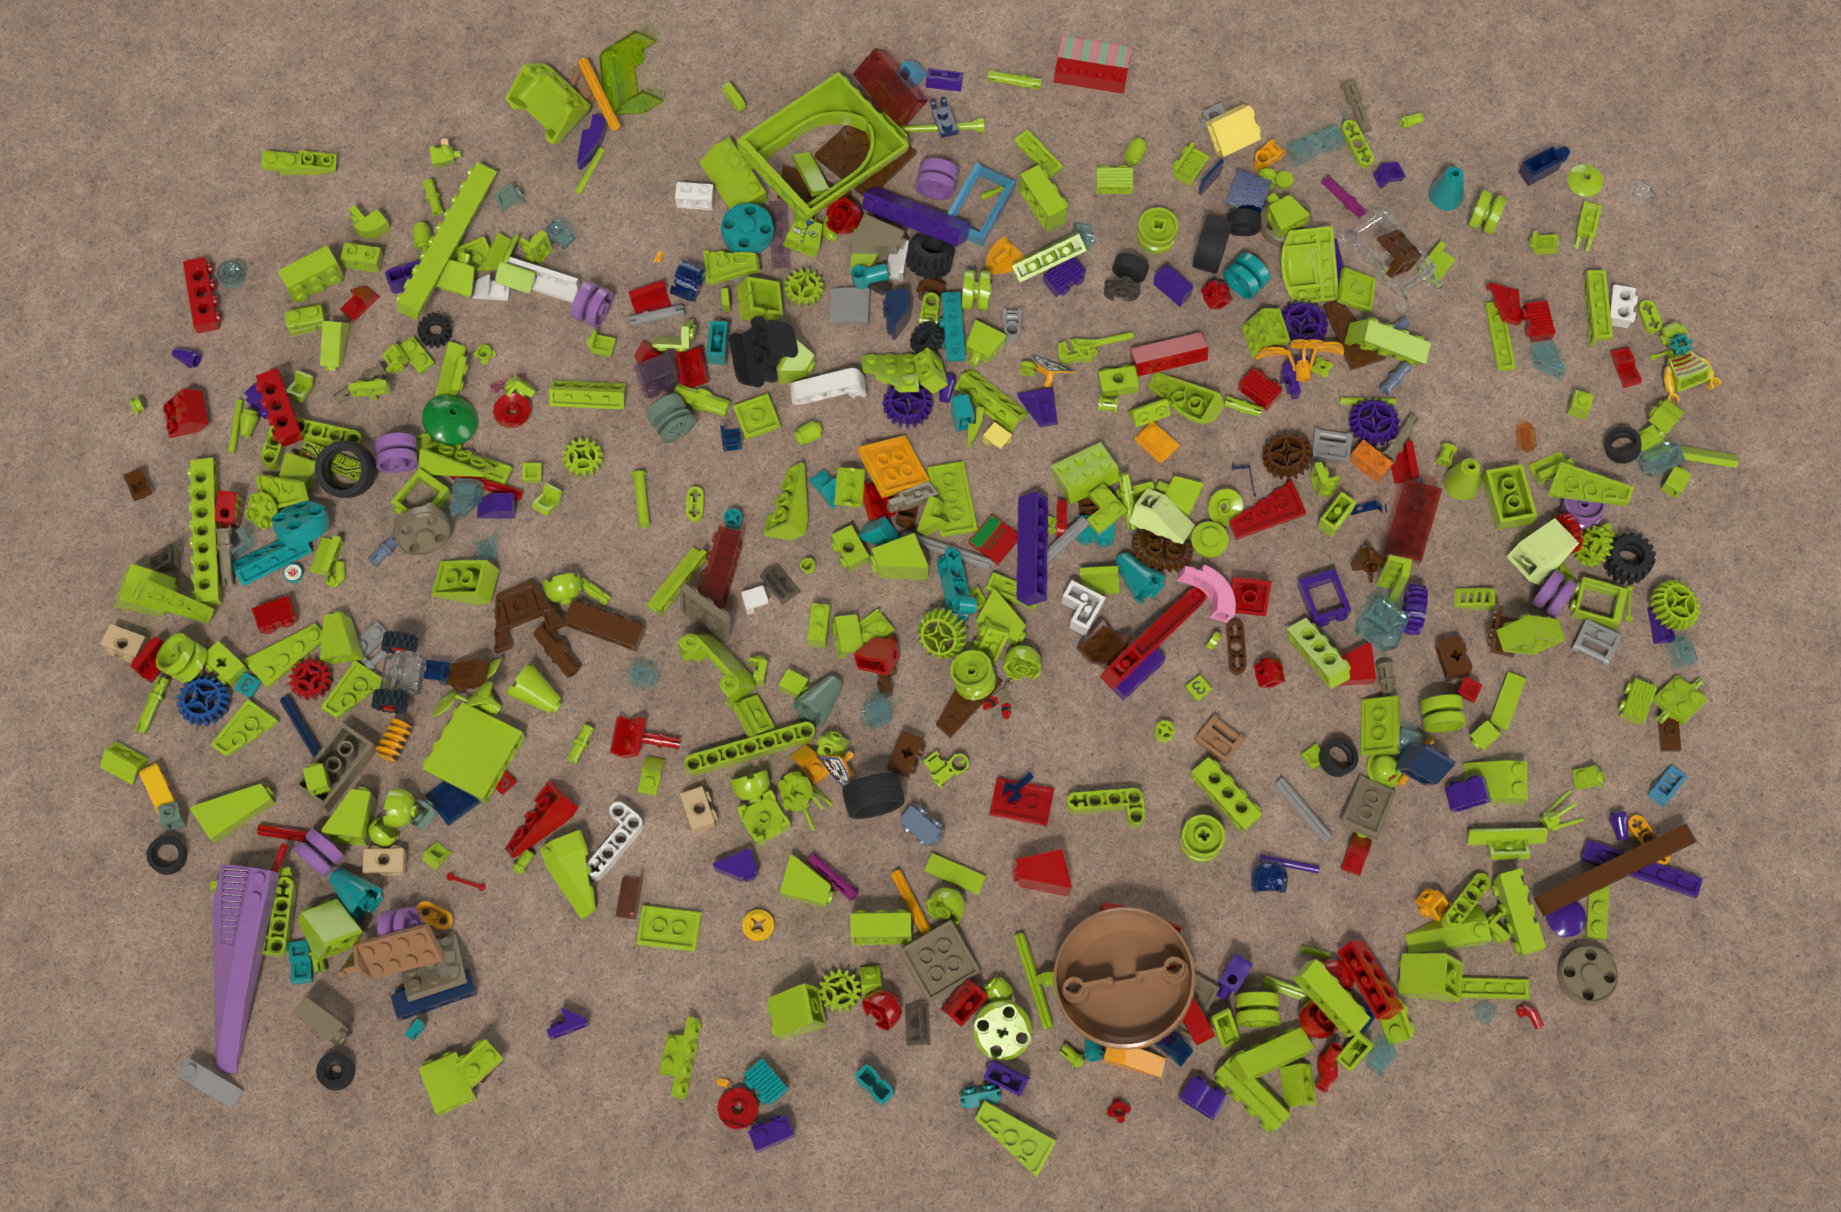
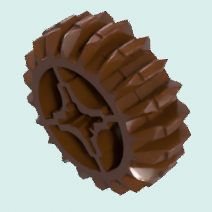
M1285 431V435L1282 436L1278 432V437L1271 436V442L1266 441V447H1263V465L1267 468L1268 473H1272L1274 478L1279 475L1281 480L1287 477L1289 481L1291 476L1297 479V474L1304 475V470H1309V464L1313 462L1312 446L1308 444L1306 438L1303 439L1301 434L1296 436L1294 431L1291 435H1288V432ZM1287 451L1289 452L1288 461L1286 459Z

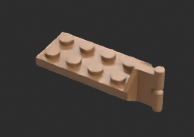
M427 923L355 942L352 954L337 975L339 978H344L347 975L360 973L368 979H374L442 962L445 956Z

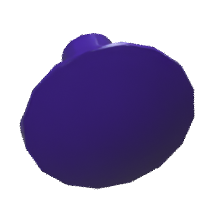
M1574 902L1547 915L1546 920L1552 931L1564 938L1579 934L1583 930L1586 923V914L1582 906L1578 902Z

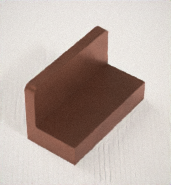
M637 876L636 879L622 877L616 917L636 920L643 882L641 876Z

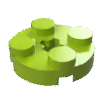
M801 772L788 773L778 783L785 810L793 812L804 811L810 805L808 802L813 796L812 785L807 777L801 775Z

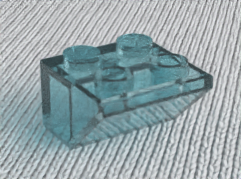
M1380 596L1361 615L1355 632L1382 652L1397 649L1410 615L1383 596Z

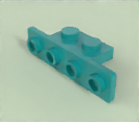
M960 292L942 293L943 314L942 318H939V328L943 329V334L945 335V338H943L944 344L941 343V346H944L947 362L965 361Z

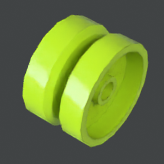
M1483 189L1479 200L1477 199L1472 210V217L1468 227L1477 230L1484 220L1486 222L1483 227V233L1492 236L1508 198L1498 195L1492 205L1490 204L1493 196L1492 192Z
M1161 207L1145 211L1140 217L1136 233L1137 242L1140 247L1152 254H1163L1169 251L1174 246L1179 228L1177 218L1171 211Z
M965 269L962 310H972L974 299H977L978 311L988 312V301L991 299V271L981 270L979 282H975L976 272Z
M177 633L168 638L161 646L157 654L156 666L160 671L171 675L173 679L180 683L189 682L202 670L206 662L207 651L204 646L193 641L190 637L183 633Z
M964 651L957 655L951 663V679L956 691L965 699H983L995 688L996 675L988 656L981 651Z
M1449 694L1434 696L1421 701L1420 711L1422 715L1426 716L1422 720L1423 730L1428 733H1441L1465 727L1467 725L1466 716L1463 712H1460L1464 708L1463 698L1459 695Z
M1197 815L1186 822L1180 834L1179 845L1183 854L1188 859L1198 863H1206L1219 855L1225 842V831L1217 819L1209 815Z
M1247 992L1236 995L1235 1007L1242 1010L1236 1013V1025L1245 1028H1266L1280 1025V1013L1273 1010L1280 1006V995L1272 992Z

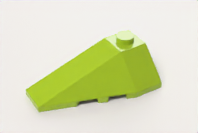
M581 830L554 839L539 850L546 868L579 917L584 919L595 912L593 887L589 885L588 874L591 871L590 867H587L585 855H588V850Z

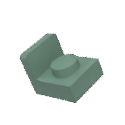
M512 183L494 194L502 211L507 210L517 202L526 203L524 190Z
M417 798L415 801L422 807V810H419L417 816L413 817L411 824L423 831L438 812L433 809L434 805L429 800Z
M177 802L168 803L157 808L161 825L167 832L187 826L185 818L180 814Z

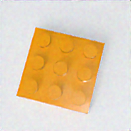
M905 435L861 446L857 450L882 498L895 495L899 491L928 481L931 482Z

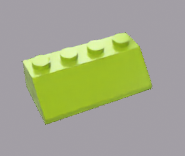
M728 137L713 145L699 162L700 166L729 209L743 203H752L759 206L766 203V191L752 170L748 172L745 170V160L739 155V151Z

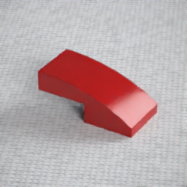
M1625 347L1611 351V357L1623 388L1641 384L1642 378L1635 367L1636 360L1630 348Z

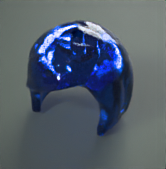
M1267 859L1254 866L1251 873L1253 893L1263 891L1286 892L1288 875L1283 865L1275 860Z

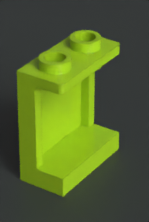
M447 1052L441 1056V1059L426 1061L422 1064L423 1067L418 1068L438 1116L477 1099L471 1085L454 1067L457 1064V1059L460 1057L457 1052Z

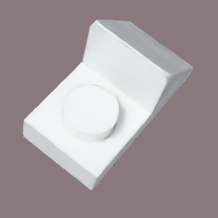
M490 275L474 281L472 298L509 301L510 287L496 283L491 279Z

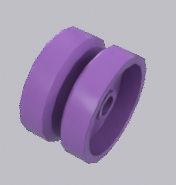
M924 159L920 162L915 189L919 194L927 198L937 200L950 199L954 195L959 170L953 163L944 159Z
M587 280L579 288L571 308L572 318L579 321L586 320V324L598 328L611 308L613 291L604 287L599 289L597 284Z
M390 433L382 435L375 440V452L378 454L376 456V467L378 470L385 473H400L412 471L418 467L417 440L415 436L406 433Z
M1564 498L1560 514L1565 512L1567 514L1571 513L1572 517H1576V523L1580 524L1581 530L1586 532V527L1592 529L1594 525L1598 526L1600 524L1606 504Z
M1557 569L1549 579L1545 580L1537 592L1538 595L1532 602L1533 605L1540 609L1549 600L1551 603L1546 609V614L1552 618L1556 617L1579 585L1570 579L1566 581L1563 587H1560L1559 585L1564 579V574Z
M311 828L305 835V838L312 847L310 848L304 842L299 841L293 850L326 878L332 871V867L325 859L327 858L332 863L338 864L345 856L328 838Z
M414 907L383 911L378 919V936L423 925V921L419 912Z

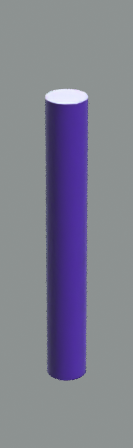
M1260 855L1259 861L1261 863L1319 873L1320 868L1318 865L1267 855Z

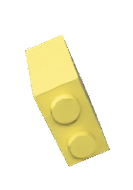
M1242 104L1205 122L1218 156L1225 157L1261 140L1260 127L1256 124L1254 110L1249 105Z

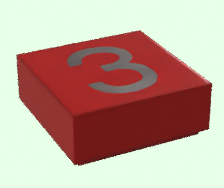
M505 770L495 789L503 796L517 782Z

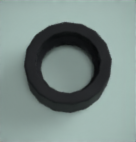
M1237 209L1227 214V220L1232 222L1230 234L1235 236H1253L1261 231V215L1259 212L1251 209Z
M1130 253L1118 254L1112 267V271L1116 276L1134 283L1143 282L1149 270L1147 261Z
M1622 426L1608 432L1605 437V452L1607 457L1613 462L1620 464L1630 463L1637 459L1641 453V438L1635 429ZM1620 438H1628L1634 442V447L1627 452H1617L1612 449V443Z
M1344 738L1330 740L1320 749L1319 763L1322 769L1333 777L1347 775L1358 764L1359 758L1355 746ZM1338 747L1345 752L1348 760L1346 767L1339 768L1332 763L1329 754L1331 748Z
M161 836L155 839L149 845L146 852L150 867L163 875H172L180 871L187 860L185 846L172 836ZM166 844L174 845L178 850L177 860L170 866H160L155 856L157 850Z

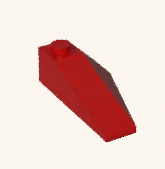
M549 780L534 799L537 805L532 812L527 811L524 816L526 818L525 825L516 829L505 847L512 858L517 857L561 827L575 815L576 810L579 808L552 781Z

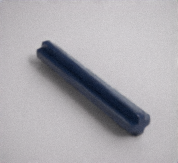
M286 695L280 699V703L311 755L315 758L321 748L291 698Z

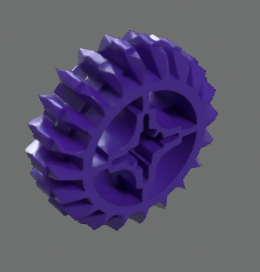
M1304 300L1301 301V304L1295 301L1293 305L1289 303L1287 309L1284 308L1282 310V316L1291 341L1297 339H1316L1322 341L1324 339L1329 323L1326 321L1327 315H1323V309L1318 310V304L1312 306L1311 301L1308 304H1305ZM1304 319H1306L1305 326L1303 327V329H1301V324L1303 323Z
M919 384V392H899L892 385V388L887 389L888 394H884V401L882 402V406L885 407L883 412L887 414V419H892L893 425L898 421V427L900 428L903 424H906L907 429L909 424H912L915 428L916 422L922 425L923 419L927 420L928 414L932 413L931 407H933V402L930 401L932 400V395L928 394L929 390L923 389L924 386ZM905 393L902 397H897L899 394ZM911 393L916 394V395L919 396L921 399L916 398V397H913V396L911 395ZM907 398H909V402H910V405H909V409H908V410H907V405H906V403H905V402H907ZM895 408L902 410L904 414L899 413ZM921 408L918 412L911 414L913 410Z
M1374 397L1371 398L1370 402L1367 398L1364 399L1363 403L1359 401L1357 407H1353L1352 413L1349 415L1351 420L1348 422L1349 426H1352L1350 432H1355L1354 438L1361 437L1360 443L1363 440L1367 441L1368 444L1373 442L1374 447L1377 446L1378 442L1381 446L1385 444V441L1388 443L1389 440L1396 436V432L1399 429L1398 424L1400 420L1397 418L1398 412H1393L1394 406L1388 407L1389 402L1387 401L1384 404L1381 398L1378 402L1375 401ZM1370 411L1369 416H1364V418H1360V415L1362 413ZM1389 426L1386 431L1378 433L1379 428Z
M1409 584L1403 598L1400 621L1402 633L1412 636L1421 633L1428 603V590L1426 586L1421 584Z

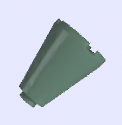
M827 676L797 697L792 703L793 711L797 709L800 713L798 715L800 720L812 723L815 728L817 726H820L819 729L822 728L843 688L841 680L836 676Z

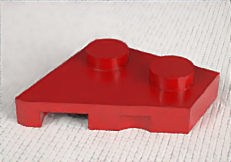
M1494 283L1487 284L1486 289L1487 291L1491 290L1495 298L1492 302L1498 310L1502 322L1516 326L1521 324L1519 290Z

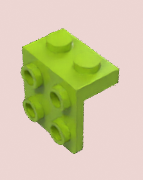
M694 319L685 320L681 326V337L658 336L653 341L652 347L657 348L659 351H666L668 348H675L676 351H686L694 342V336L697 335V325H694Z

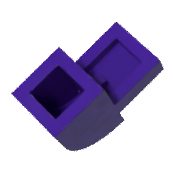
M1302 357L1293 358L1295 365L1297 361L1302 360ZM1289 360L1282 369L1280 384L1286 383V393L1290 394L1291 400L1299 399L1301 390L1299 381H1296V371H1293Z

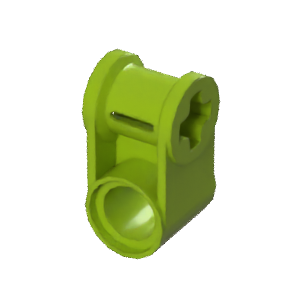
M930 292L923 297L919 324L923 325V322L926 321L928 323L929 321L938 326L939 297L936 293ZM932 301L936 304L933 306H929L927 303Z

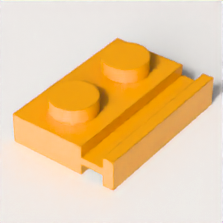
M1154 421L1134 438V441L1160 465L1180 447Z

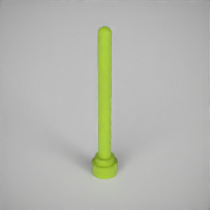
M977 118L973 122L956 123L958 130L974 129L977 133L984 132V118ZM936 124L899 126L905 133L938 131Z

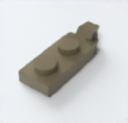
M928 481L897 492L893 499L888 500L887 509L890 513L898 512L900 509L901 511L908 510L927 503L929 496L938 499L939 493Z

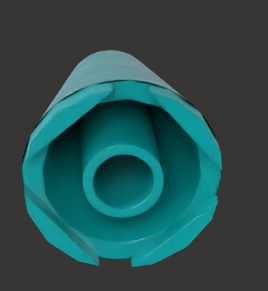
M1448 168L1431 184L1428 196L1430 202L1438 207V209L1451 211L1457 209L1463 203L1465 198L1464 174L1460 168Z
M1121 553L1116 558L1115 566H1118L1119 573L1134 600L1138 604H1144V600L1150 596L1153 599L1163 589L1165 585L1163 580H1166V577L1159 571H1155L1151 566L1147 568L1146 563L1141 564V560L1136 559L1131 553Z
M343 868L336 869L330 874V885L355 920L365 919L363 916L368 911L371 915L383 900L381 892L383 890L378 885Z

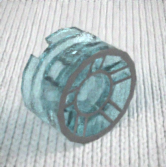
M234 260L223 262L217 269V276L224 287L236 289L245 281L246 275L242 266Z

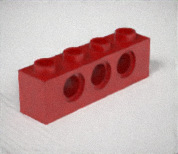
M205 257L183 261L193 327L198 334L220 329L219 323L222 322L220 312L216 310L219 302L213 290H216V285L210 275L213 274L212 264L208 263Z
M275 368L255 375L257 383H255L256 389L263 396V399H260L262 406L269 413V415H266L270 426L273 425L275 431H272L275 442L279 441L281 446L285 447L304 440L279 370ZM276 390L273 394H269L270 391ZM277 406H282L279 410H274ZM283 422H287L285 426H280Z
M1351 940L1337 951L1377 1020H1390L1404 1009L1364 940Z

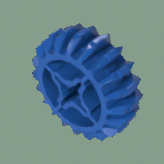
M198 675V680L193 678L190 684L188 682L184 683L185 689L179 688L182 694L177 695V699L180 700L176 703L177 707L180 708L178 712L183 715L182 718L185 721L189 720L188 722L191 725L196 722V725L199 727L202 723L208 726L210 720L213 724H216L215 718L222 719L223 717L220 713H227L224 707L230 706L229 701H227L230 699V695L227 694L228 688L224 687V684L218 681L217 677L211 679L210 675H206L205 678L202 675ZM210 687L215 690L203 692L201 688ZM195 692L194 698L190 700V697ZM201 695H202V696L205 698V700H206V701L204 702L205 705H204L203 703H201V702H202V701H201V699H202ZM217 700L215 706L211 708L212 703ZM194 709H204L206 713L197 714L191 711Z

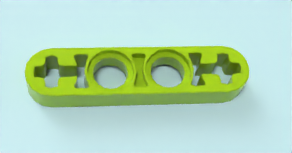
M1478 873L1442 916L1441 923L1445 929L1453 931L1460 926L1489 889L1491 881L1486 874ZM1482 881V886L1477 888V884ZM1467 891L1474 894V900L1468 897ZM1457 904L1463 905L1465 912H1461ZM1453 915L1456 916V918H1455V919L1453 920V922L1451 923V922L1449 921L1450 918H1451Z

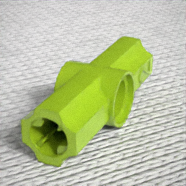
M680 384L674 389V393L678 394L684 404L689 405L693 410L698 409L702 413L707 411L724 418L729 412L730 401L713 396L712 393L705 389L699 388L695 390Z

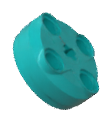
M752 203L736 205L729 209L722 219V240L732 252L761 253L774 240L773 220L770 214L759 205Z
M309 500L290 505L271 518L272 527L278 540L282 544L290 546L305 544L317 539L326 532L330 525L329 515L325 506Z

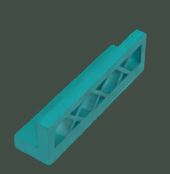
M277 539L233 561L232 567L244 587L313 551L308 543L290 546L282 544Z

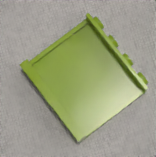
M461 702L460 706L454 709L451 721L444 726L441 738L435 741L432 753L423 761L422 769L427 775L431 774L478 798L480 802L487 805L495 791V787L505 770L508 769L526 737L522 731Z

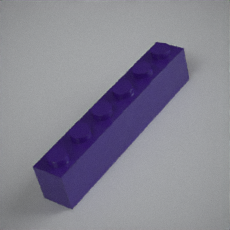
M876 186L864 193L861 209L956 247L967 241L970 223Z
M1037 491L1018 497L1016 600L1027 606L1047 600L1048 498Z

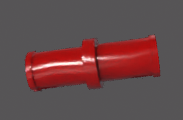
M661 732L660 734L643 733V737L649 738H642V743L656 745L657 748L668 747L679 750L680 745L672 742L680 743L681 737L667 736Z

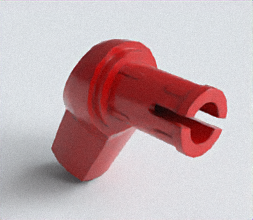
M1332 1042L1329 1049L1321 1053L1317 1060L1319 1076L1315 1087L1324 1093L1329 1091L1338 1078L1336 1059L1343 1051V1048L1337 1042Z

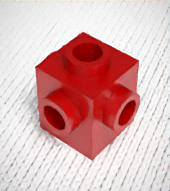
M1211 280L1201 290L1203 300L1209 309L1220 310L1233 301L1229 287L1224 281Z
M1266 657L1261 659L1260 663L1253 665L1259 687L1273 688L1286 682L1280 660Z

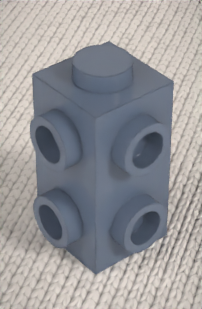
M911 805L899 820L903 824L902 828L910 834L913 832L918 837L916 840L925 847L926 845H938L944 838L945 830L941 827L943 824L936 818L931 819L926 815L928 811L922 806Z

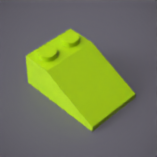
M487 560L440 561L431 596L474 605L490 604L499 569Z
M1504 760L1464 763V782L1473 775H1479L1486 779L1492 800L1489 803L1523 805L1528 800L1527 761Z

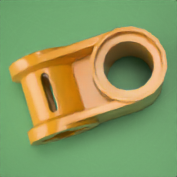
M1269 140L1265 146L1256 152L1252 165L1257 172L1264 168H1270L1286 154V150L1281 149L1275 143L1276 140Z

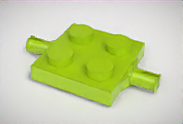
M1678 675L1674 677L1652 700L1662 711L1656 717V720L1662 724L1670 717L1684 725L1709 699L1698 691V688L1704 683L1701 679L1700 681V678H1697L1690 684Z

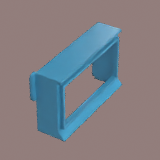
M976 162L947 215L956 218L979 176L1002 185L1004 190L981 231L969 229L967 240L983 247L1016 188V180L1013 181Z

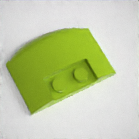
M1333 226L1288 231L1281 252V273L1286 291L1294 300L1293 302L1297 301L1301 304L1302 300L1305 303L1310 301L1314 303L1337 300L1338 279Z

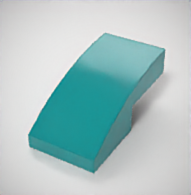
M307 940L289 942L292 985L313 982L312 961L309 956L310 947Z

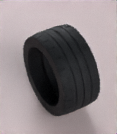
M1207 215L1192 267L1206 272L1218 273L1230 234L1231 221Z
M337 441L329 444L319 453L315 463V476L321 488L330 495L339 498H353L365 493L373 484L377 472L375 459L370 451L361 444L352 441ZM341 451L354 453L361 464L359 480L350 488L339 487L333 481L330 473L332 460Z
M880 773L862 777L848 783L842 789L846 810L852 819H866L884 815L897 810L905 803L901 782L895 773Z

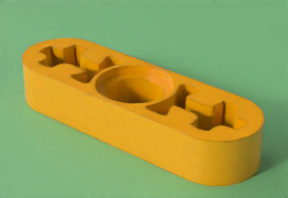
M1634 815L1629 819L1628 831L1639 846L1644 844L1643 838L1645 836H1649L1652 839L1657 838V835L1642 816ZM1634 821L1640 822L1639 828L1632 826ZM1644 829L1647 831L1644 832L1641 836L1638 835ZM1670 856L1656 863L1665 866L1670 861Z

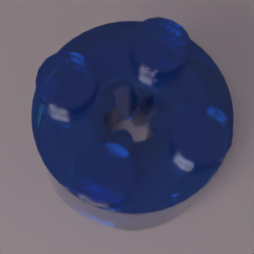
M682 259L673 278L675 286L671 285L670 294L690 302H696L699 295V286L702 287L705 281L706 269Z

